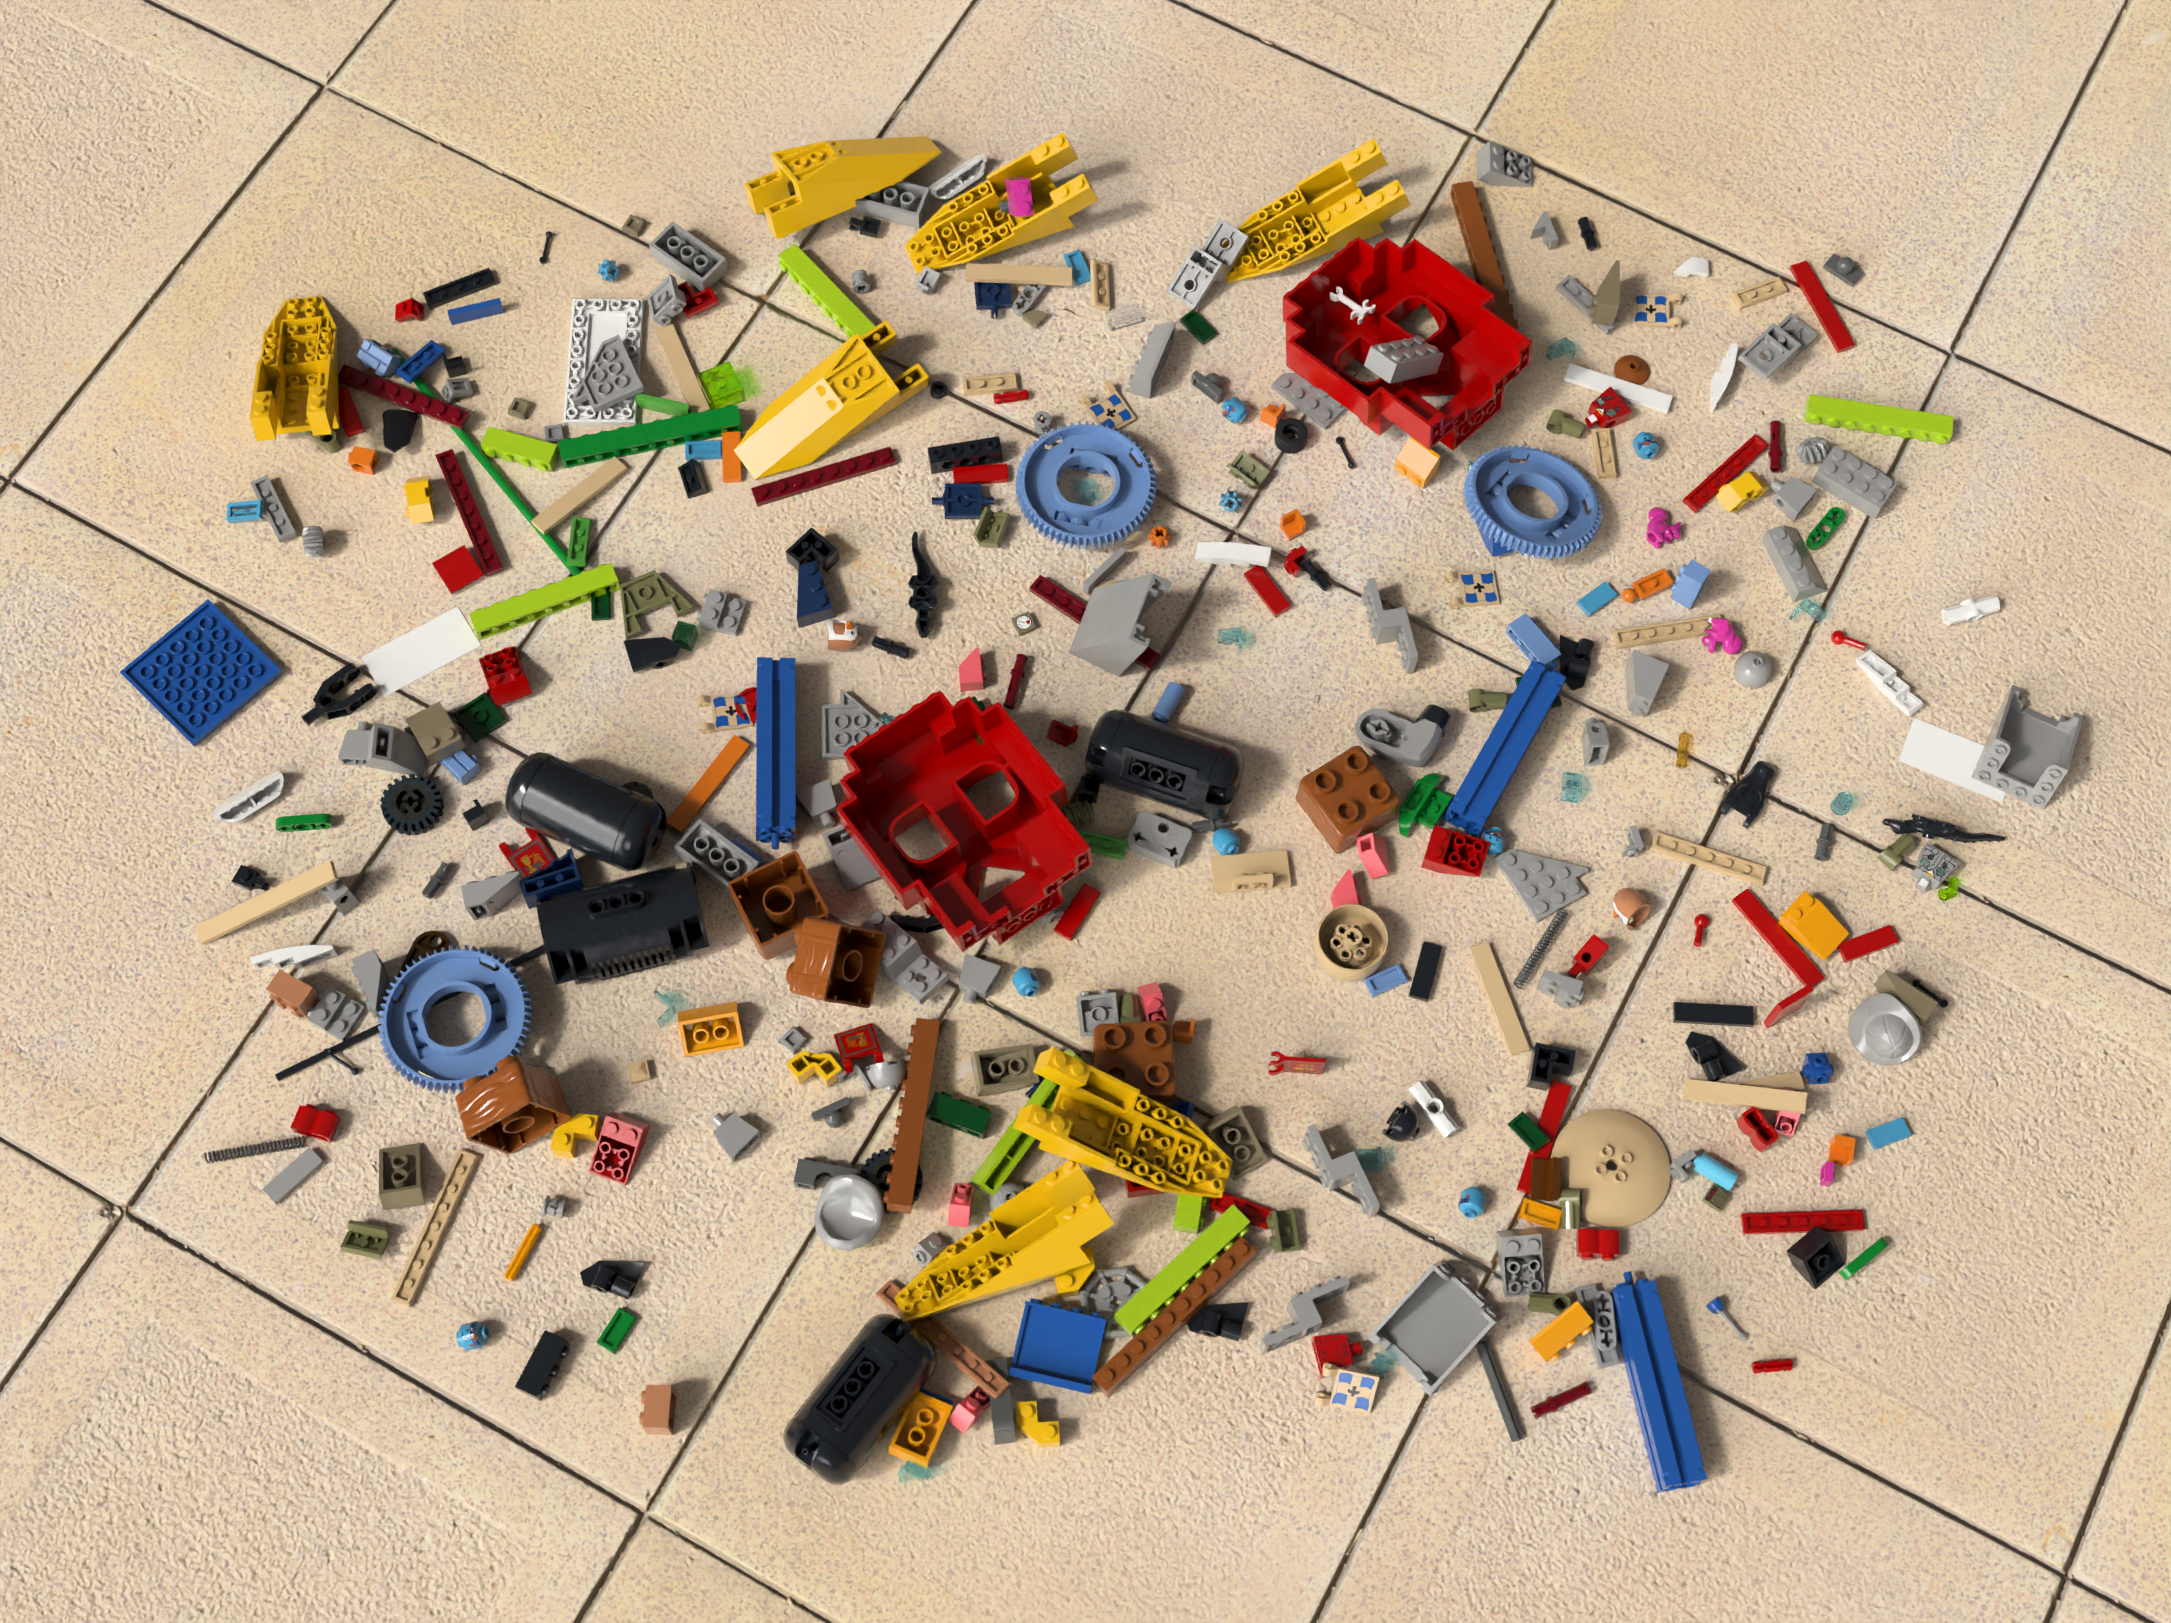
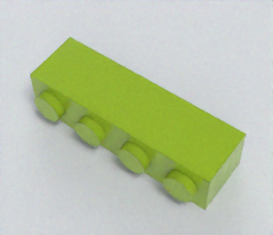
M490 426L481 443L484 454L489 457L502 458L507 462H517L525 467L532 466L540 471L553 472L560 455L556 444Z
M1178 1194L1173 1230L1197 1234L1198 1228L1202 1229L1204 1216H1200L1201 1208L1205 1209L1207 1197Z

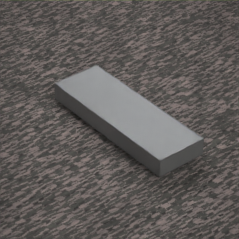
M1122 547L1119 548L1083 583V592L1089 595L1094 588L1101 584L1125 561L1126 550Z
M309 1147L262 1190L278 1204L324 1162Z

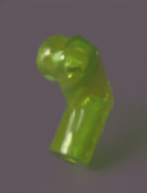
M1955 877L1949 878L1948 887L1943 890L1941 888L1938 891V898L1942 901H1948L1956 897L1959 879Z

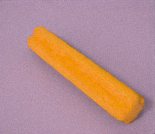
M532 1224L504 1274L507 1280L513 1282L516 1279L542 1231L540 1226Z

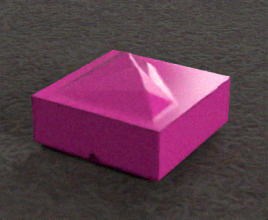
M1827 1161L1821 1166L1820 1186L1828 1187L1835 1178L1833 1172L1834 1162Z

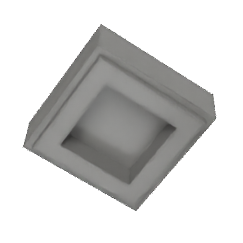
M562 424L544 427L546 442L558 444V441L565 439Z
M794 1026L779 1039L780 1043L792 1054H795L808 1041Z

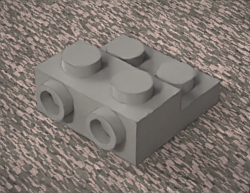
M671 274L647 296L652 320L662 326L668 325L676 314L681 313L686 305L684 292L678 289L676 277Z
M710 589L709 593H705L703 596V610H699L697 614L700 628L737 636L747 601L729 597L728 593Z
M1544 970L1536 990H1540L1545 995H1555L1553 1002L1563 1008L1578 1006L1585 989L1581 988L1583 981L1548 970Z
M329 986L327 990L324 989L319 994L318 1000L320 1001L316 1007L312 1006L307 1013L309 1018L307 1020L314 1027L341 1041H345L366 1008Z
M1101 989L1099 994L1083 991L1079 992L1080 996H1075L1081 1037L1093 1035L1095 1026L1099 1024L1119 1023L1116 992H1111V989Z

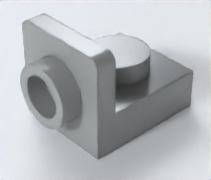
M468 378L447 379L442 388L443 397L446 398L448 404H452L454 398L471 397L473 393Z
M1692 1149L1670 1165V1174L1675 1180H1679L1680 1183L1688 1178L1684 1170L1694 1164L1692 1160L1697 1156Z

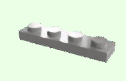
M1569 275L1557 284L1556 289L1591 320V316H1588L1589 306H1592L1593 296ZM1615 317L1613 325H1595L1607 334L1619 324L1620 320Z
M266 475L250 482L258 500L265 502L262 508L278 541L282 543L297 536L269 477Z
M1595 1283L1574 1289L1577 1301L1593 1322L1592 1299L1597 1293ZM1601 1316L1599 1318L1600 1325L1608 1327L1605 1316ZM1593 1323L1591 1325L1593 1329L1587 1334L1598 1369L1618 1365L1619 1360L1615 1348L1610 1352H1602L1598 1349ZM1610 1331L1604 1332L1605 1339L1601 1341L1606 1347L1611 1343V1341L1607 1340V1333Z

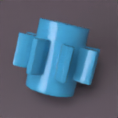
M604 259L603 264H598L599 272L597 274L602 276V280L613 282L616 276H620L618 274L620 267L615 265L616 261Z
M1227 489L1226 494L1221 493L1220 498L1222 500L1219 505H1224L1225 512L1230 510L1234 513L1236 507H1241L1239 501L1242 500V496L1237 495V490L1230 491Z

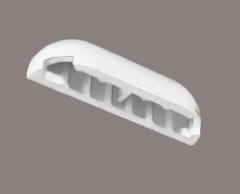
M980 154L967 160L937 180L929 187L930 194L938 199H949L978 180L984 174L987 162L985 154Z
M277 771L261 778L219 805L214 810L213 815L218 820L235 823L244 819L281 794L284 784L282 773Z

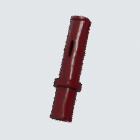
M1777 420L1770 422V451L1768 452V457L1770 458V470L1773 473L1781 471V458L1783 457V451L1781 450V423Z
M1024 654L1016 655L1014 668L1010 672L1011 679L1003 706L1010 710L1015 709L1021 681L1026 674L1024 670L1028 657Z
M1585 1381L1554 1397L1549 1396L1545 1401L1537 1405L1531 1406L1532 1414L1535 1413V1419L1550 1412L1555 1413L1558 1411V1408L1588 1394H1592L1591 1388L1586 1387L1589 1384Z

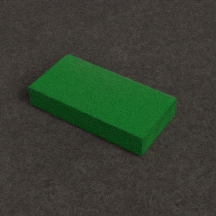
M619 1307L596 1343L615 1354L636 1322L637 1317Z

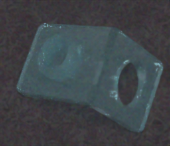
M1805 597L1792 612L1789 619L1792 620L1802 609L1820 622L1826 612L1817 603Z
M654 990L655 997L668 1008L657 1019L659 1027L662 1028L677 1011L672 1004L673 1000L668 995H661L657 990Z

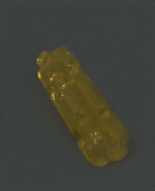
M1682 732L1679 735L1678 759L1676 761L1678 768L1684 769L1687 766L1689 733Z

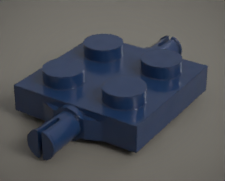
M974 282L976 310L989 309L991 310V318L994 319L995 313V319L999 317L998 309L1012 308L1010 283Z
M981 483L945 484L943 497H932V505H943L945 519H980L983 504L994 505V497H983Z

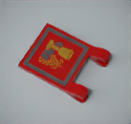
M525 828L531 841L513 853L505 842L499 845L503 855L516 872L519 871L523 879L541 868L542 870L550 865L554 859L537 832L529 828Z
M872 1023L834 1034L846 1074L854 1071L851 1060L874 1054L876 1063L884 1062Z
M1274 1051L1271 1053V1056H1277L1279 1060L1269 1062V1066H1275L1276 1070H1269L1268 1073L1272 1076L1281 1072L1322 1074L1326 1059L1290 1057Z

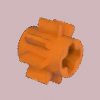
M1160 525L1155 529L1151 528L1148 540H1152V547L1156 546L1161 549L1164 545L1168 546V540H1171V534H1167L1168 528H1163Z

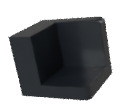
M442 353L449 378L467 374L462 355L447 359L446 353Z
M477 799L473 800L476 805L475 807L462 813L472 831L490 822Z

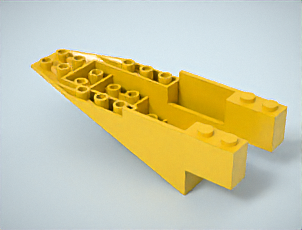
M1064 132L989 174L987 181L943 205L904 245L917 274L922 273L925 266L936 270L970 262L1075 227L1070 216L1099 199L1084 174L1056 188L1050 175L1079 159L1073 145ZM1023 176L1030 179L1031 193L1034 199V215L1015 217L1010 215L1009 211L1001 213L999 203L1007 201L1005 178Z
M927 136L822 141L771 152L775 171L746 182L744 186L751 209L756 215L766 214L770 232L776 239H779L856 207L855 200L862 199L871 193L879 192L883 188L895 185L939 156L942 152ZM795 191L796 195L790 196V193Z
M1371 139L1298 182L1297 188L1251 214L1237 229L1250 237L1226 276L1228 283L1283 270L1343 248L1358 236L1364 240L1384 233L1380 223L1409 207L1410 202L1397 179L1366 198L1362 194L1357 182L1387 165L1375 139ZM1229 239L1222 245L1223 248L1229 246Z
M322 296L285 300L264 332L260 361H257L250 411V421L257 441L276 440V434L312 431L313 436L332 434V429L339 428L337 327Z
M887 320L861 337L857 333L766 407L734 449L736 455L755 480L811 464L928 386L929 377L919 363L892 380L875 358L896 344L897 334Z
M1054 1047L1039 1054L1033 1072L1060 1085L1052 1111L1035 1103L1030 1104L1019 1110L1013 1127L1040 1140L1038 1149L1162 1192L1222 1198L1233 1160L1188 1117L1140 1094L1141 1090Z
M1072 1160L1065 1162L1053 1172L1048 1173L1036 1183L989 1212L992 1217L991 1220L983 1223L980 1227L941 1251L896 1295L895 1300L904 1322L907 1323L1030 1286L1091 1263L1082 1245L1114 1225V1222L1093 1192L1096 1189L1082 1166Z

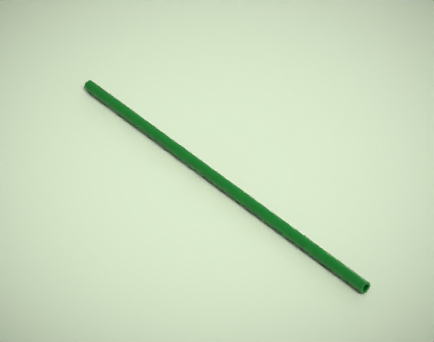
M397 348L391 350L401 357L399 366L407 361ZM420 376L413 382L423 395L439 400ZM450 426L573 576L580 574L581 570L577 566L567 565L568 555L549 532L543 535L532 524L531 520L536 517L467 432L464 429L460 430Z

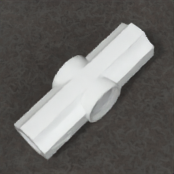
M1994 595L1978 600L1970 598L1957 606L1943 609L1941 612L1942 620L1947 625L1962 621L1973 622L1984 615L1998 612L2000 610V601Z
M1423 1080L1418 1081L1408 1090L1423 1110L1424 1116L1431 1120L1444 1139L1459 1129L1444 1109L1442 1101L1434 1096ZM1429 1106H1435L1438 1112H1431Z

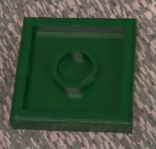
M485 692L453 713L475 743L507 722Z

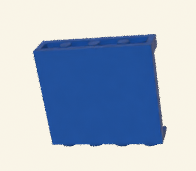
M1031 1298L1030 1302L1025 1301V1308L1008 1375L1090 1394L1093 1384L1092 1376L1095 1374L1107 1320L1103 1319L1102 1314L1091 1312V1316L1082 1314L1083 1310L1071 1307L1070 1311L1063 1310V1305L1051 1303L1050 1306L1042 1305V1300Z

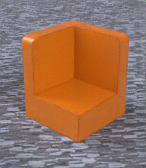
M1269 403L1267 408H1262L1260 421L1276 428L1284 417L1286 405L1282 403L1280 408H1277Z
M1295 509L1281 517L1280 528L1290 541L1305 533L1307 523L1298 509Z
M1191 1018V1022L1175 1020L1172 1035L1173 1041L1191 1044L1195 1024L1194 1018Z
M1835 1134L1830 1140L1828 1161L1848 1167L1853 1162L1856 1138Z

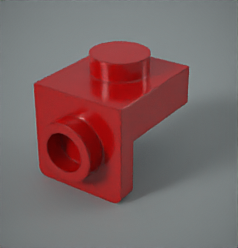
M410 298L396 304L395 320L398 322H403L413 317L419 321L424 320V305L415 299Z
M1303 545L1292 549L1288 556L1285 557L1284 568L1288 574H1292L1295 578L1299 576L1300 571L1297 564L1306 558L1307 550Z
M1054 719L1050 723L1046 738L1067 747L1077 740L1079 726L1073 725L1070 727Z

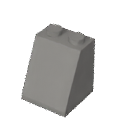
M1633 651L1625 669L1629 711H1632L1637 716L1646 717L1669 664L1639 651Z

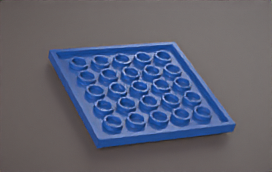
M209 599L120 671L121 675L194 747L283 673Z

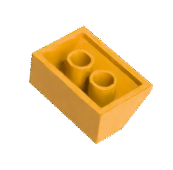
M737 1001L678 1012V1025L685 1057L744 1047Z
M1576 1301L1530 1339L1529 1343L1545 1362L1549 1360L1554 1362L1561 1356L1559 1351L1564 1347L1567 1349L1571 1348L1577 1342L1575 1340L1580 1334L1585 1336L1593 1329L1591 1325L1594 1322L1580 1303Z

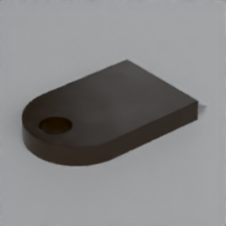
M427 931L420 934L414 940L400 970L406 972V965L412 967V960L419 962V955L426 958V952L433 955L434 949L439 953L442 947H444L445 951H448L451 943L447 936L438 931ZM434 938H441L439 945H431V941ZM399 970V973H398V975H397V977H399V978L402 976L401 973H400V970Z

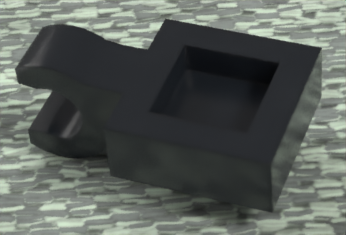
M864 216L863 220L851 217L849 230H860L861 235L877 238L881 220Z
M244 865L239 867L232 879L233 884L251 891L253 886L266 891L269 886L265 879L259 877L260 873Z

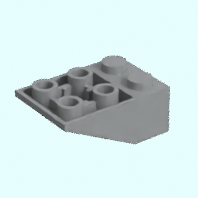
M1489 141L1477 151L1478 181L1492 186H1533L1532 157Z
M374 723L369 732L366 767L408 775L414 774V776L419 774L424 777L426 755L415 736L394 726Z
M843 826L822 834L824 844L847 892L881 877Z
M509 871L498 877L489 876L485 880L478 882L470 881L466 885L461 886L464 905L472 919L475 921L495 915L522 892L520 881L523 880V877L519 871Z
M373 949L353 958L354 966L351 969L359 981L358 986L366 998L365 1002L369 1011L372 1012L374 1018H383L379 1015V1011H384L380 1004H386L383 997H388L386 989H389L390 978L382 960Z
M1537 1228L1496 1231L1497 1253L1504 1297L1527 1296L1530 1293L1545 1294L1542 1234Z

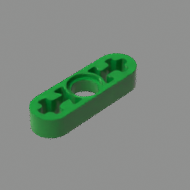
M1839 507L1831 508L1808 535L1806 546L1811 550H1819L1842 523L1845 517L1844 511ZM1835 514L1838 515L1833 522L1830 521ZM1826 525L1830 528V531L1824 532L1820 526ZM1817 535L1820 536L1817 542H1812V540H1814L1817 537Z
M310 814L276 818L275 829L279 832L329 829L333 826V816L330 814Z
M1881 1237L1843 1268L1839 1274L1846 1281L1889 1245L1888 1242Z

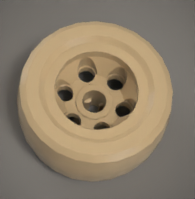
M1347 904L1332 909L1322 918L1314 936V952L1319 965L1327 974L1342 981L1354 982L1371 976L1379 969L1388 951V933L1385 924L1374 911L1361 905ZM1365 938L1368 944H1364L1362 939ZM1335 940H1338L1341 944L1339 946H1335L1333 942ZM1359 950L1364 953L1361 957L1356 954ZM1342 952H1348L1349 957H1343Z

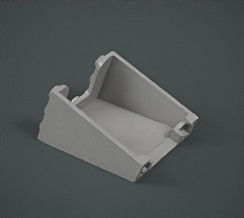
M1153 573L1094 588L1069 653L1120 676L1148 647L1151 639L1143 638L1142 632L1145 627L1138 623L1141 621L1144 613L1163 593L1169 591L1172 582Z
M2012 685L2002 702L1972 778L2044 809L2069 770L2084 716L2075 712L2070 720H2065V716L2061 715L2059 720L2056 721L2025 707L2026 699H2019L2022 688Z
M1447 1261L1434 1263L1367 1337L1374 1344L1378 1343L1382 1347L1381 1349L1386 1350L1416 1378L1415 1381L1423 1385L1421 1389L1429 1396L1503 1318L1499 1315L1501 1311L1494 1304L1489 1305L1485 1302L1484 1299L1486 1297L1479 1290L1476 1289L1474 1291L1469 1287L1470 1282L1462 1275L1460 1277L1453 1272L1455 1268Z

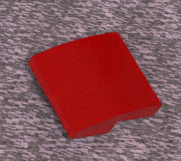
M465 545L432 563L451 594L484 576Z

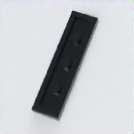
M486 268L423 292V296L431 310L497 284L490 268Z
M1674 1002L1673 1023L1752 1027L1754 1025L1753 1006Z

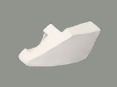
M1691 257L1677 268L1674 274L1686 278L1690 274L1706 278L1709 275L1708 259Z

